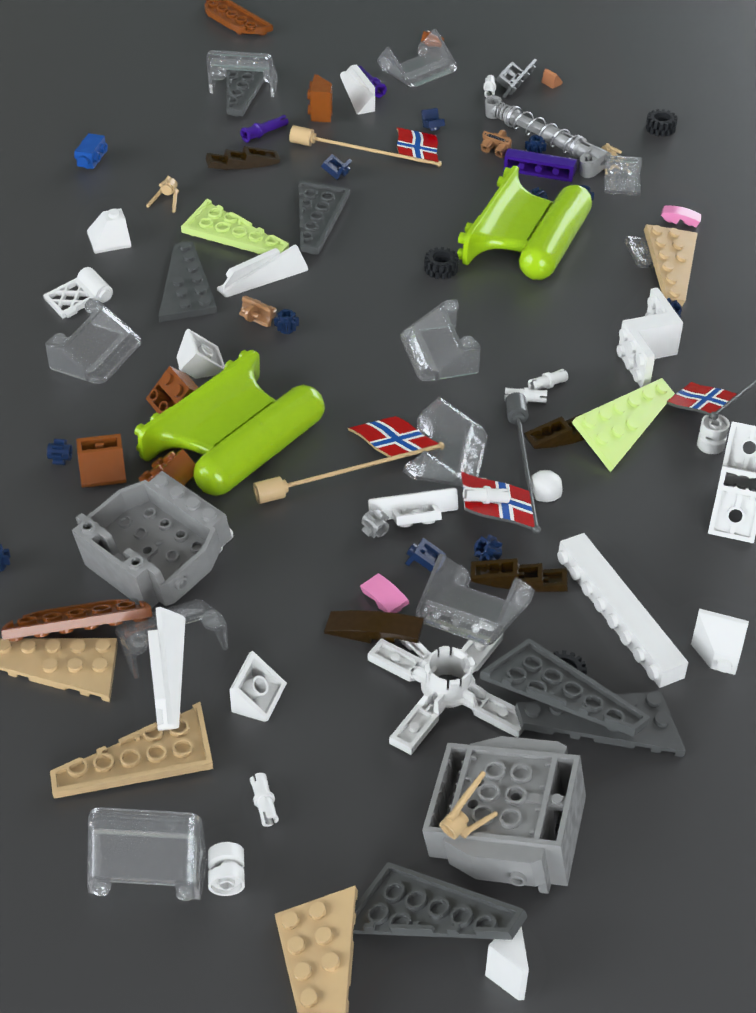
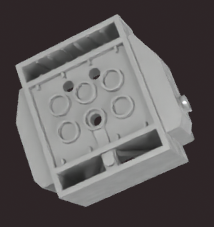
M163 471L149 482L143 480L118 490L87 516L80 513L76 517L78 525L72 530L85 566L139 605V601H144L151 606V609L159 602L164 606L176 603L212 570L221 547L232 538L225 513Z
M506 736L470 745L447 743L422 829L429 857L448 859L450 865L477 880L509 883L515 886H538L539 892L549 894L551 884L568 886L586 799L580 755L568 754L567 746L559 741ZM485 771L486 775L480 783L482 785L476 788L461 811L469 819L467 826L472 825L494 811L498 812V816L471 832L466 839L461 835L457 839L450 838L443 832L439 823L452 811L480 772ZM556 824H560L559 830H558V835H557V838H556V832H555Z

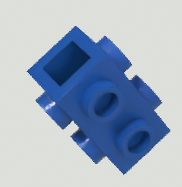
M88 133L74 152V158L77 161L78 167L94 169L108 149L104 135Z

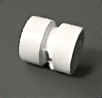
M719 414L716 420H712L709 415H705L702 418L697 446L702 452L719 454L725 449L730 422L725 416Z
M221 842L213 845L208 850V889L212 893L220 896H231L238 894L244 889V849L241 845L233 842Z

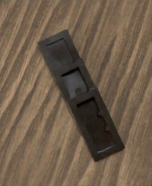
M244 146L242 152L226 149L224 155L207 153L206 162L208 168L225 170L251 169L280 163V158L277 151Z
M580 415L566 421L561 416L524 433L525 438L534 449L553 448L585 440L572 424V421Z
M518 558L471 561L470 579L474 583L517 591L568 592L567 568L543 570L542 563L519 565Z
M331 611L324 634L370 644L372 639L380 640L381 638L394 644L396 639L419 643L424 626V618L380 611Z

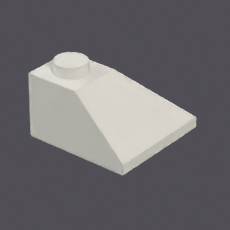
M121 208L103 211L87 230L95 254L131 247L126 219Z
M190 329L185 331L176 357L179 370L195 379L215 376L223 371L225 365L218 346Z
M699 609L691 645L711 669L735 675L749 621Z

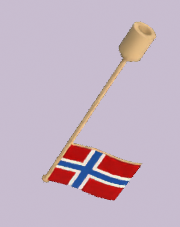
M293 125L290 130L289 141L291 143L311 146L315 141H321L437 165L438 168L442 166V162L438 160L437 156L438 140L436 135L397 127L398 154L319 138L316 137L314 129Z
M397 416L350 427L348 431L360 436L375 450L387 456V458L287 483L285 479L282 480L280 476L254 482V494L258 504L285 498L289 487L439 448L443 450L445 445L443 442L437 443L426 437L410 423Z

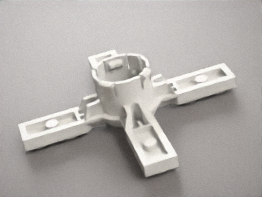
M482 623L462 649L452 647V654L450 655V647L442 646L439 647V657H437L438 650L436 649L429 655L428 659H421L381 638L368 653V661L409 682H420L421 690L424 694L389 737V744L412 755L439 721V715L445 708H454L460 705L472 709L474 716L519 738L524 730L520 727L515 706L476 685L475 678L472 675L482 667L502 642L503 633ZM453 675L460 679L449 680V688H447V680L438 676Z

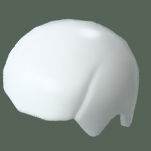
M540 470L530 477L532 491L537 501L551 502L561 497L562 480L558 474L551 470Z

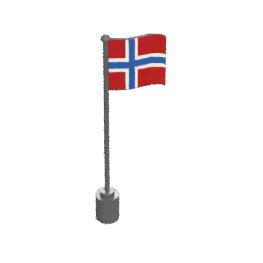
M756 379L738 394L691 382L667 400V404L681 409L709 415L712 420H716L720 413L756 385Z
M515 392L506 397L505 403L509 422L518 425L528 490L507 483L478 478L461 471L462 491L464 487L483 488L484 486H490L496 489L508 488L511 495L509 503L490 502V504H483L478 501H464V508L470 513L510 522L531 529L534 534H539L541 528L537 522L522 424L529 418L527 401L522 393Z

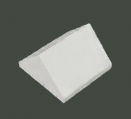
M254 651L249 652L230 688L231 712L266 722L269 720L287 682Z
M521 926L512 940L494 939L489 944L485 976L517 1000H524L529 967Z

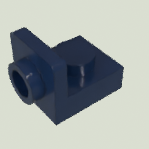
M422 538L418 544L413 543L406 552L409 557L405 564L409 566L415 560L434 573L446 553L425 538Z

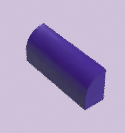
M508 148L504 158V170L506 167L512 168L514 165L519 167V174L572 182L577 170L578 160Z

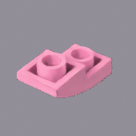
M664 206L661 213L665 221L673 222L676 225L681 219L686 225L697 227L701 220V214L679 206Z
M379 573L360 585L362 592L375 600L378 608L383 612L398 613L409 604L406 596Z

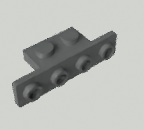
M535 58L524 71L511 62L500 73L496 81L507 89L502 96L504 99L508 95L512 96L516 89L535 70L536 66L534 64L537 61Z

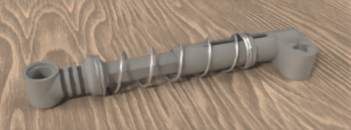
M491 95L485 99V115L487 118H498L504 121L508 127H513L514 129L520 126L526 129V135L533 132L545 139V142L550 143L551 147L556 146L562 149L563 153L568 152L571 157L580 158V176L592 178L609 165L612 157L611 153L587 142L586 138L580 135L574 136L570 134L568 129L561 130L555 123L546 124L545 120L541 117L534 119L531 112L526 111L522 113L520 107L510 106L502 102L501 97L497 95ZM529 113L532 116V118H529L523 114ZM536 119H542L545 125L536 121Z

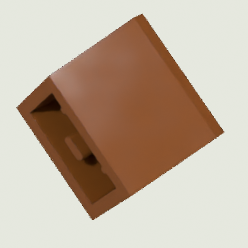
M314 74L307 93V98L310 100L308 115H311V121L331 122L333 114L332 83Z
M169 366L146 400L157 413L161 414L199 387L187 373Z
M121 434L76 439L82 488L127 483Z
M183 449L176 453L171 451L163 459L160 457L151 464L153 468L150 471H145L138 479L140 482L143 480L149 482L163 471L182 485H185L193 477L195 463Z

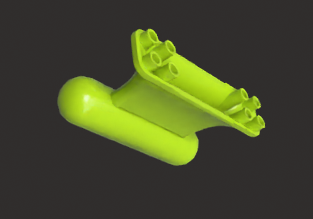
M518 166L506 167L503 177L499 176L497 181L499 189L481 215L477 217L474 223L467 222L465 233L460 232L458 243L464 245L463 248L458 249L457 254L463 264L469 265L477 255L487 250L507 249L521 252L519 265L524 275L532 280H543L554 273L591 210L592 198L587 189L580 185H569L563 188L554 201L538 197L528 192L521 185Z
M243 350L239 354L238 359L227 361L223 371L177 404L169 407L161 414L154 413L147 424L141 423L137 425L134 431L135 435L138 436L136 450L144 461H150L163 451L172 448L188 449L203 455L194 467L193 476L195 482L205 494L219 496L228 493L316 424L324 414L325 404L322 395L314 387L307 385L293 387L279 399L275 400L257 384L260 376L259 353L255 350Z

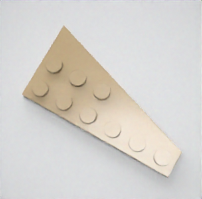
M646 224L644 233L661 292L666 299L670 298L671 301L677 300L683 306L686 301L697 233Z
M0 638V670L8 672V675L13 677L21 675L28 677L29 681L62 690L68 688L80 691L81 695L89 697L92 694L101 697L103 701L110 702L118 641L117 638H24L19 641H9V639L3 640Z
M201 702L192 705V709L182 714L180 712L179 728L158 731L157 723H153L118 739L119 743L96 749L97 753L84 759L79 757L51 770L53 798L213 769Z
M356 885L275 914L297 1013L349 1012L348 992L349 986H351L354 949L353 929L356 923L355 904L358 897Z

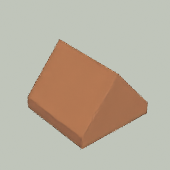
M545 68L542 77L543 84L552 89L563 84V81L556 73Z

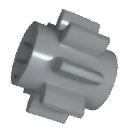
M378 509L368 511L362 518V524L364 525L362 531L368 537L384 536L389 529V524L386 522L389 517Z

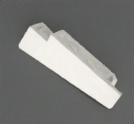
M357 64L351 65L347 71L340 74V77L356 114L374 112L375 87Z
M296 244L282 253L277 248H274L230 268L226 273L227 280L223 285L217 287V291L224 297H230L308 271V266Z
M156 607L157 630L148 631L157 728L158 731L179 728L185 617L165 608Z

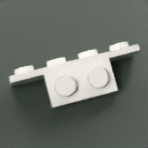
M447 488L373 498L368 500L369 511H375L376 509L380 512L383 511L389 519L394 520L397 526L411 527L413 523L433 524L435 520H442L441 512L458 510V495L456 488Z

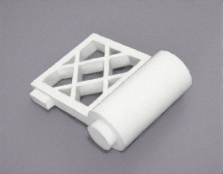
M85 267L80 270L77 278L43 296L63 319L77 314L79 310L96 301L100 303L107 302L113 295V289L93 268ZM78 286L77 291L70 290L71 288ZM56 296H61L60 299H52ZM67 296H74L73 300H65ZM79 297H88L84 300H79ZM63 305L70 306L65 310L61 309Z

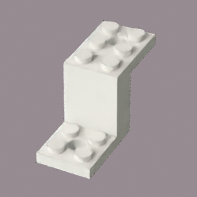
M659 288L651 289L650 297L647 299L648 309L645 316L623 320L622 327L619 330L620 340L617 346V354L622 358L626 368L633 375L634 381L640 387L651 383L655 359L677 355L683 321Z
M732 422L708 534L754 543L756 535V450L752 454H746L743 451V445L747 441H752L756 445V426ZM734 509L740 510L743 515L742 519L739 522H732L729 519L730 511Z

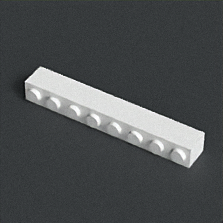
M585 533L560 541L559 552L557 553L559 562L567 568L571 578L576 580L581 586L583 593L591 599L596 610L602 613L609 627L616 631L621 642L630 649L635 660L644 667L648 677L654 680L659 688L684 679L688 661Z

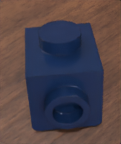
M438 108L421 111L423 127L430 128V131L440 130V126H445V119L439 118Z
M332 154L323 162L321 167L338 180L342 175L345 177L351 170L349 166L352 160L349 159L343 163Z

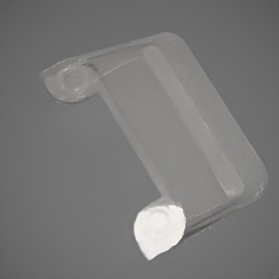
M433 29L426 39L418 45V54L420 56L399 64L390 47H387L377 59L382 70L410 88H417L451 74L457 68L454 58L436 29Z
M211 50L207 53L206 62L210 93L214 91L216 80H223L226 77L227 70L263 72L264 79L270 83L271 97H275L278 75L270 55L266 53Z
M90 298L85 303V310L90 313V317L69 338L63 333H57L45 345L51 370L91 383L101 384L106 382L139 347L141 337L102 302Z
M457 299L442 302L401 332V341L417 377L422 381H434L477 374L479 372L481 349L479 343L471 336H464L462 339H459L454 329L457 322V311L459 310Z
M438 397L418 415L417 428L419 432L423 435L427 434L428 438L435 442H443L445 447L443 450L439 448L428 452L423 451L413 461H408L404 465L403 472L416 480L462 487L461 471L479 477L487 434L480 425L447 401Z
M439 554L416 608V617L424 618L425 625L482 645H491L530 604L535 590L518 578L514 579L506 600L466 587L470 582L468 570L445 555Z
M196 599L165 608L185 617V625L201 620L206 629L215 631L223 650L229 649L227 624L222 614L204 600ZM152 612L153 617H148L147 620L142 622H134L133 620L123 621L115 629L116 637L134 679L139 678L136 656L143 654L148 649V631L157 630L156 612Z
M103 807L94 808L89 812L87 887L89 893L105 896L111 890L112 882L175 886L176 896L180 900H201L207 857L203 823L198 815L188 812Z

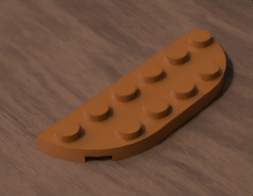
M206 0V14L237 34L266 35L267 32L273 31L272 24L231 0Z
M111 599L32 612L23 615L15 624L13 620L5 624L1 629L3 640L19 641L24 639L25 636L34 635V637L39 638L57 631L65 634L83 627L85 630H91L102 624L117 626L122 624L123 621L128 620L142 622L147 620L148 617L153 616L151 606L147 602L139 601L138 605L134 601H129V599Z

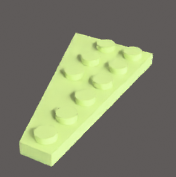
M208 198L181 226L182 233L257 254H263L274 248H277L282 253L289 248V243L275 235H267L264 233V229L253 227L251 222L233 212L224 211V208L220 205H213L212 201Z
M661 378L576 417L572 424L611 472L667 404V400L675 393Z

